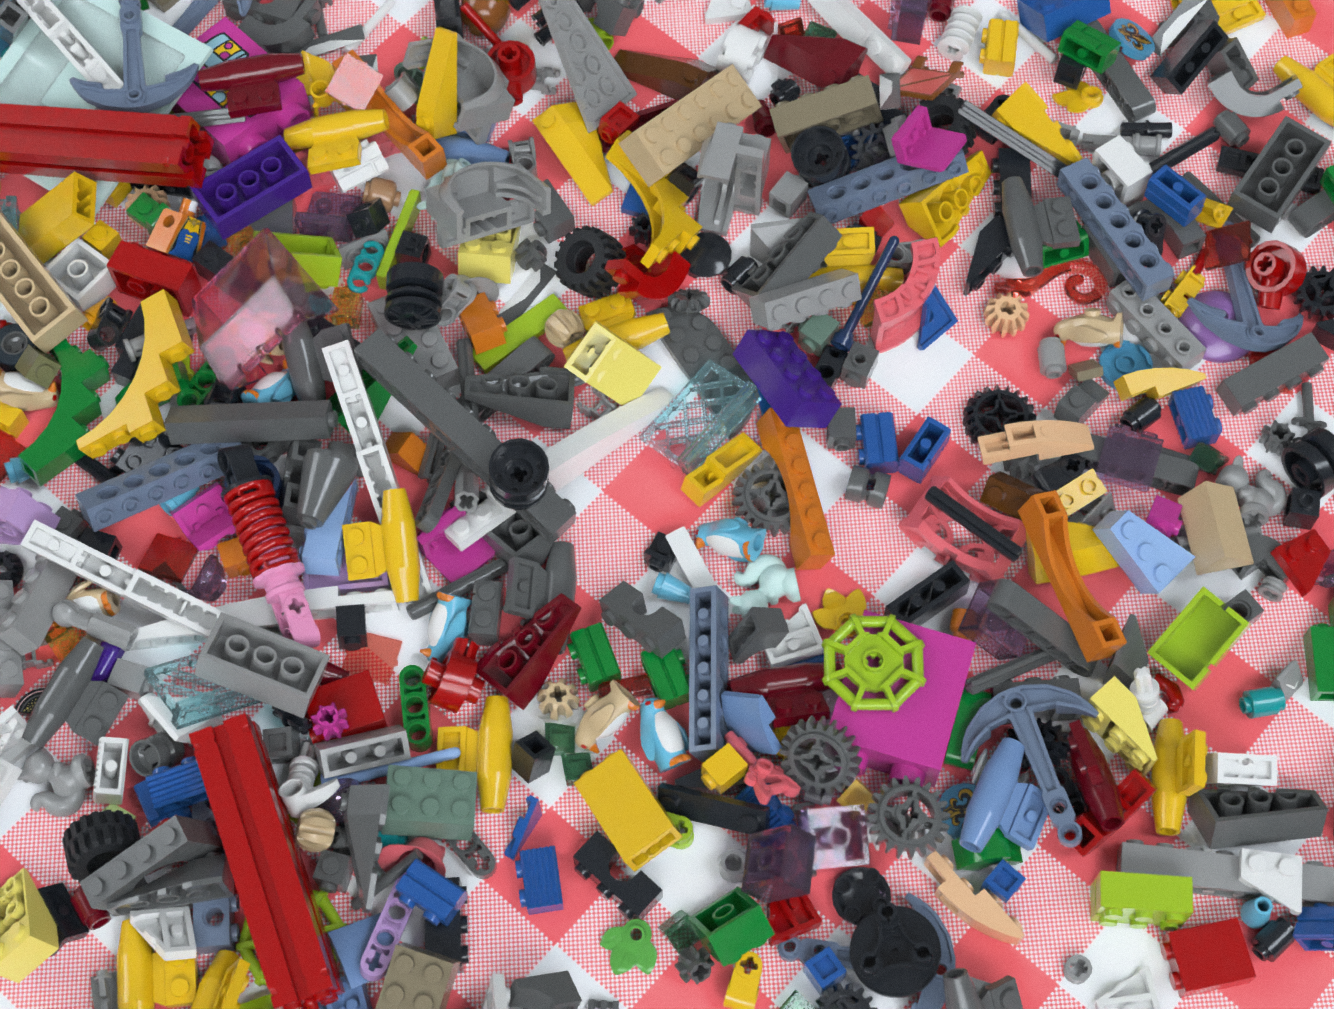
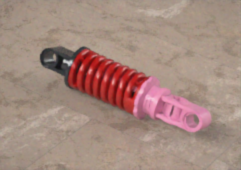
M249 444L220 448L217 453L218 464L228 485L221 492V499L227 505L228 513L232 517V524L236 527L235 532L239 537L238 541L243 547L242 552L246 556V563L250 566L249 571L253 579L254 588L265 589L266 601L272 606L275 619L283 637L310 648L318 647L320 645V632L305 598L304 584L298 578L305 571L304 564L297 555V549L292 547L294 541L289 536L290 530L286 527V519L282 517L283 511L278 507L280 504L279 500L274 497L276 492L273 487L272 477L260 475Z

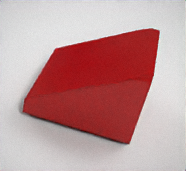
M881 206L865 211L859 218L860 225L874 227V230L878 232L877 235L882 237L895 224Z

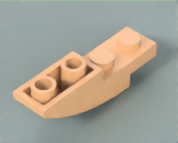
M1034 420L1005 424V432L978 437L984 465L1038 454L1040 461L1094 450L1088 425L1070 421Z
M935 850L926 857L924 866L940 883L934 895L947 909L969 926L989 937L1016 946L1022 941L1025 934L1022 932L1023 927L1014 916L1009 917L1002 909V902L994 893L989 894L983 889L975 896L970 882L964 877L959 878L953 871L954 865L944 854L940 856Z

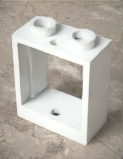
M1220 752L1207 753L1205 757L1206 784L1277 786L1278 756Z

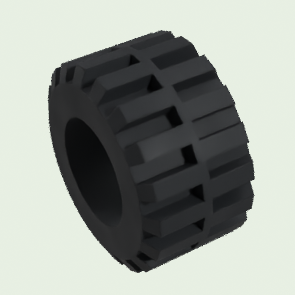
M940 93L933 101L922 99L919 102L920 106L927 107L932 127L938 128L943 125H951L947 130L966 135L967 142L962 147L964 155L969 152L967 148L973 147V139H976L977 133L975 124L958 114V108L964 100L960 97L956 98L954 94L946 96L945 93Z
M582 226V229L577 227L573 229L572 234L568 232L565 235L566 239L564 242L560 241L558 245L560 249L555 252L554 256L557 258V261L554 262V268L558 269L555 274L560 279L559 282L588 298H593L594 296L600 298L603 297V293L609 294L612 292L611 288H616L619 283L615 282L612 279L613 276L605 271L604 268L608 260H619L626 257V252L622 250L623 245L613 236L593 226ZM595 253L592 265L586 270L589 258Z
M111 809L102 812L94 811L90 815L79 817L80 820L73 821L70 824V828L64 832L62 843L68 871L74 880L81 882L141 839L137 822L130 814H124L120 810L113 812Z

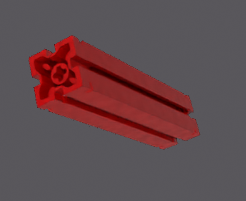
M0 103V173L67 178L70 174L76 172L91 180L202 188L207 170L203 165L205 159H210L214 140L206 131H199L200 125L192 116L181 115V117H177L176 115Z
M243 713L224 720L223 724L219 726H208L190 733V741L195 749L194 754L264 979L271 993L270 998L274 1009H319L318 1002H320L321 1006H325L338 1001V995L346 992L339 978L340 973L299 846L295 840V834L286 806L278 792L279 784L265 742L262 739L263 735L260 726L255 721H252L250 716Z

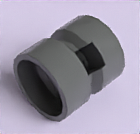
M854 465L844 499L857 503L865 500L868 506L882 509L891 475L878 471L870 474L869 469ZM868 484L872 485L874 490H866Z
M164 730L136 741L130 748L129 761L136 773L146 777L152 775V771L158 767L169 766L171 768L178 765L183 760L185 754L183 742L174 741Z

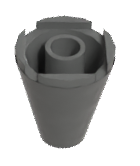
M310 448L304 455L296 518L304 528L314 530L316 527H322L357 477V465L346 456L340 454L338 459L330 456L331 450L323 448Z

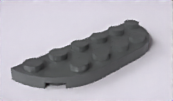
M662 307L645 313V316L664 313L671 333L660 338L661 342L729 440L735 437L751 418L755 402V388L753 381L733 356L734 350L718 327L699 312L681 313L671 307Z

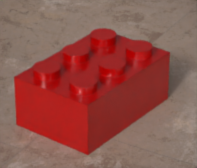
M121 240L106 265L119 293L143 301L164 289L177 300L182 315L190 317L203 293L193 265L189 261L171 258L159 250H155V252L148 250L136 242L128 243Z

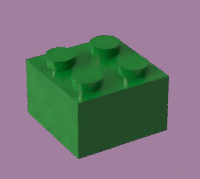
M739 886L688 918L702 946L723 967L738 962L742 955L753 948L761 947L767 942L768 938L775 935L760 905Z

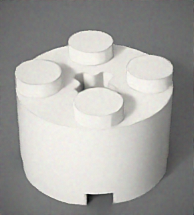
M738 23L734 24L723 43L724 49L722 54L719 53L715 69L721 72L733 64L744 81L749 84L755 71L753 67L755 64L759 65L765 53L763 49L768 37Z

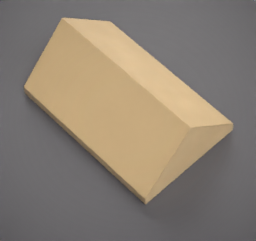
M1204 481L1178 498V503L1182 505L1181 516L1190 551L1195 556L1193 563L1196 575L1254 564L1234 487Z

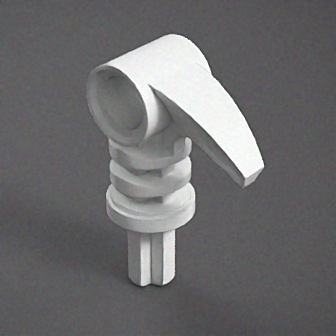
M1144 666L1142 669L1136 668L1134 670L1135 680L1130 685V691L1137 698L1149 733L1167 713L1168 707L1159 697L1160 687L1158 682L1151 677L1150 669Z
M310 742L303 743L299 756L291 760L288 779L280 786L278 791L290 816L294 818H299L303 811L317 807L325 802L340 787L337 778L313 787L315 777L318 775L319 765L315 761V746Z

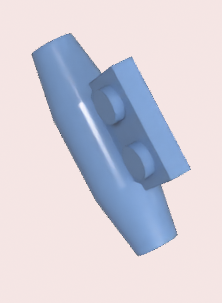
M496 123L491 125L486 143L477 145L466 131H457L456 134L435 139L444 148L446 159L458 160L463 158L471 164L480 162L509 163L510 152L508 150L487 143L490 142Z
M1003 738L984 766L966 809L959 844L963 848L974 853H981L997 827L1000 828L1005 838L1025 850L1030 851L1035 848L1048 813L1042 801V791L1040 788L1031 783H1017L1025 746L1021 742L1013 738Z

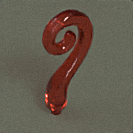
M1076 259L1045 268L1040 275L1035 277L1005 278L1004 283L994 282L993 292L1003 293L1004 297L1007 296V293L1011 292L1013 298L1020 295L1021 298H1026L1035 294L1061 275L1078 273L1070 276L1065 281L1064 291L1071 301L1081 305H1090L1103 298L1107 292L1108 282L1097 265L1089 261ZM1083 275L1089 277L1094 284L1093 290L1087 293H1082L1076 288V286L1084 283L1085 278Z

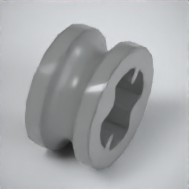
M1266 576L1262 580L1258 593L1269 601L1280 602L1283 599L1282 593H1285L1287 590V585L1276 577Z
M1079 954L1072 955L1063 966V974L1067 981L1079 985L1088 980L1092 974L1093 967L1087 957ZM1077 962L1083 965L1081 969H1085V973H1081L1079 977L1072 974L1074 970H1070V966H1075Z

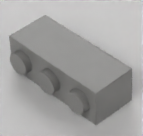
M400 724L314 744L319 772L325 779L411 759L407 732Z

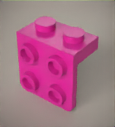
M917 105L903 125L893 135L891 141L899 164L943 172L967 142V138L963 133L932 127L927 107Z
M215 482L170 512L186 538L198 551L210 550L219 543V539L227 534L232 535L236 533V527L232 524V517L228 513V507L221 499L223 489L218 482Z
M455 506L443 511L438 524L431 532L426 534L420 530L417 536L418 547L423 556L449 583L481 568L495 556L494 549L482 537L461 552L445 536L444 530L460 517L466 515V511L460 512Z

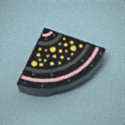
M38 688L25 694L18 701L15 707L16 711L22 716H30L35 703L45 688Z

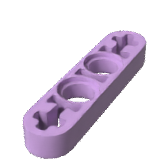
M403 875L396 879L361 958L360 974L368 981H379L386 974L395 946L399 944L413 912V909H409L398 900L400 895L395 889ZM393 906H400L404 909L405 916L401 919H393L388 911ZM383 932L390 933L394 938V942L391 945L383 946L377 941V936ZM376 952L381 954L378 963L379 968L372 972L369 970V964L373 962Z

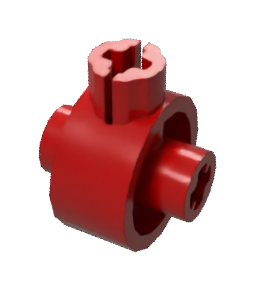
M508 40L499 42L491 47L487 55L496 62L503 75L508 79L509 83L506 90L515 99L513 107L518 106L523 102V94L531 90L536 83L537 69L535 56L529 46L520 41Z
M1278 240L1265 241L1256 246L1246 262V276L1249 283L1256 290H1259L1256 305L1270 310H1280L1282 298L1295 292L1303 284L1307 271V263L1303 254L1297 248Z
M459 637L455 638L451 650L446 654L442 663L430 659L421 683L432 687L428 703L454 714L459 711L464 701L475 705L485 683L484 680L474 677L478 665L475 657L479 646L472 640L469 646H467L469 639Z

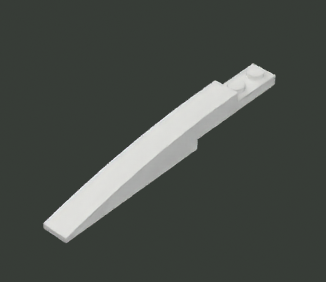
M16 0L87 81L100 82L103 84L104 89L123 88V81L51 0Z
M807 0L843 39H848L868 48L866 54L886 74L900 73L901 77L906 72L912 60L850 0Z
M345 340L322 348L381 525L383 491L397 489L400 486L350 341ZM418 547L420 559L419 599L433 593V589Z
M661 386L613 410L544 451L549 462L548 481L554 486L556 492L679 404V400ZM490 488L485 490L487 499L481 502L476 510L471 513L467 512L466 515L460 517L444 530L445 536L461 552L516 513L515 510L505 508L498 503L490 492Z
M37 520L33 521L20 544L22 547L74 572L76 575L206 638L209 637L218 617L223 612Z
M338 586L304 591L314 620L336 618V606L364 604L366 614L399 611V603H396L393 591L387 588H380L371 593L353 591L344 596L341 595ZM265 597L215 607L233 617L273 633L282 634L275 619L272 606L267 603ZM167 619L137 628V638L129 651L205 643L207 638Z

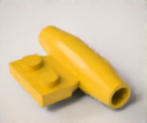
M1170 0L1172 8L1175 10L1183 0ZM1211 0L1220 17L1218 25L1227 35L1262 21L1266 16L1257 0Z
M1334 53L1318 63L1314 71L1287 55L1283 56L1275 64L1272 71L1281 82L1296 74L1303 87L1299 89L1300 93L1295 98L1320 120L1334 128Z
M385 109L349 110L314 117L285 128L284 140L291 149H309L307 168L310 174H317L361 165L362 145L360 140L389 130V119Z
M874 227L838 228L837 230L841 233L842 237L837 242L836 248L824 258L827 267L819 268L809 278L841 268L858 273L862 293L876 266L870 265L875 255ZM887 267L872 296L893 292L904 284L903 269Z
M619 293L578 307L586 333L595 320H597L637 350L671 333L664 313L635 317L636 312L632 300L621 296ZM583 337L563 348L566 361Z
M405 488L384 490L381 525L372 521L342 525L348 581L377 578L387 571L396 603L418 601L420 559L415 519Z
M492 695L485 699L478 732L467 726L438 727L437 751L458 747L461 755L456 759L436 763V769L477 772L481 812L500 814L505 811L512 778L513 727L509 699L505 696Z
M1165 718L1159 721L1154 742L1157 760L1151 769V783L1158 790L1151 796V804L1156 833L1164 836H1175L1180 834L1187 796H1191L1205 788L1207 781L1205 757L1208 752V746L1206 744V732L1195 729L1184 735L1181 720Z
M130 919L122 921L116 957L118 1009H154L155 1003L167 1008L192 1005L198 989L197 951L196 958L164 961L157 952L153 953L151 945L130 924Z
M219 950L200 981L191 1009H240V1003L237 1001L240 993L248 985L250 977L247 975L250 963L240 959L239 955L235 952Z

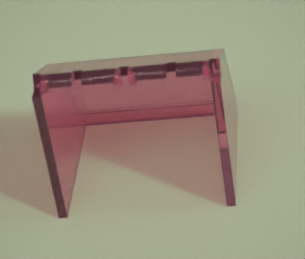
M263 228L191 299L199 349L219 382L226 384L231 391L256 383L268 374L259 363L265 358L264 352L269 354L283 340L278 332L279 329L285 335H289L301 323V320L305 322L333 314L339 310L269 228Z

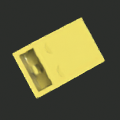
M521 226L461 243L458 250V274L466 275L470 278H489L495 283L511 284L516 263L515 255L517 252L515 249L518 248Z
M595 320L564 365L570 372L622 406L642 396L662 368L597 320Z
M1114 676L1088 701L1099 712L1098 716L1093 718L1081 715L1085 727L1092 733L1096 732L1104 740L1107 749L1114 754L1117 753L1125 761L1126 767L1131 772L1138 768L1146 777L1156 762L1157 756L1136 696Z
M22 868L17 874L9 878L0 888V976L18 984L59 949L57 925L25 868Z

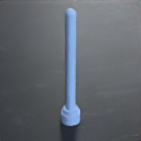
M452 747L412 757L408 760L326 779L320 774L321 783L323 784L337 778L340 787L333 794L336 795L338 791L343 790L344 786L387 776L388 765L424 767L456 759L461 755V751L458 747Z

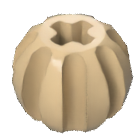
M570 309L557 310L550 315L544 326L548 341L557 348L563 349L584 335L583 320Z
M559 678L557 683H553L550 679L543 684L546 690L540 689L538 691L537 700L542 702L538 708L543 715L551 713V720L558 721L560 715L568 719L574 714L571 709H578L580 698L575 696L579 691L573 683L566 685L567 679ZM560 696L562 701L557 702L555 697Z
M310 808L303 811L298 818L296 826V843L302 849L309 852H322L328 849L333 842L336 821L334 816L329 811L321 808Z

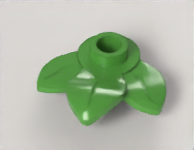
M632 919L624 927H612L604 933L600 946L607 950H612L610 965L613 974L620 975L626 973L635 965L647 975L653 971L657 961V950L651 942L652 930L646 921ZM634 928L641 930V939L635 940L632 938L631 932Z

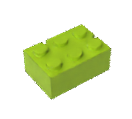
M254 231L250 262L258 281L264 284L275 285L287 281V284L294 287L314 285L320 289H328L329 287H338L342 256L332 237Z
M1203 586L1147 653L1188 687L1196 691L1211 674L1212 671L1208 667L1211 664L1217 667L1251 627V624L1229 606L1224 611L1223 609L1226 604Z
M1100 871L1090 886V921L1099 922L1100 926L1113 927L1117 926V923L1129 924L1130 928L1145 929L1148 927V924H1154V926H1159L1160 930L1176 931L1193 914L1192 877Z

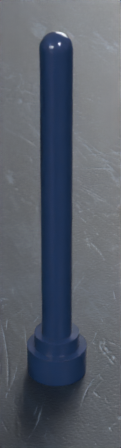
M897 236L889 238L861 293L862 299L856 302L844 328L834 333L830 343L837 349L849 352L854 344L853 332L899 244Z

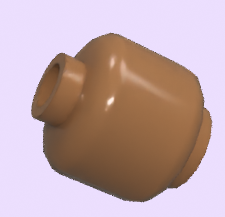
M374 177L370 182L366 181L362 201L368 202L381 198L388 214L392 211L393 206H399L401 192L397 191V184L394 181Z

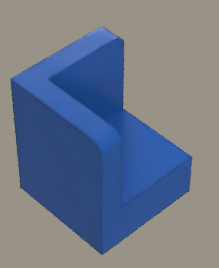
M1002 859L984 880L979 890L985 889L987 891L989 889L1003 902L1007 903L1015 892L1019 891L1026 878Z
M829 946L805 962L803 967L804 974L820 996L823 995L825 989L829 987L832 989L834 985L842 982L847 973V970Z

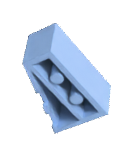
M1129 510L1110 511L1092 529L1140 594H1159L1195 558L1194 555Z

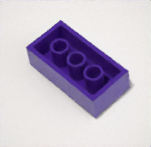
M281 135L276 136L204 178L202 188L190 187L199 209L222 240L313 188L308 170Z
M748 329L733 352V356L785 426L826 428L842 403L836 397L835 391L823 380L821 373L809 362L807 355L796 345L794 338L785 331L775 332L763 329Z

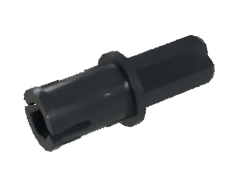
M1145 120L1144 122H1123L1120 125L1121 136H1132L1135 133H1140V136H1157V134H1162V138L1171 139L1173 132L1172 122H1149V120Z
M271 707L274 710L271 711L272 714L281 719L285 727L292 726L302 735L308 734V730L313 726L312 722L305 716L303 719L276 707Z

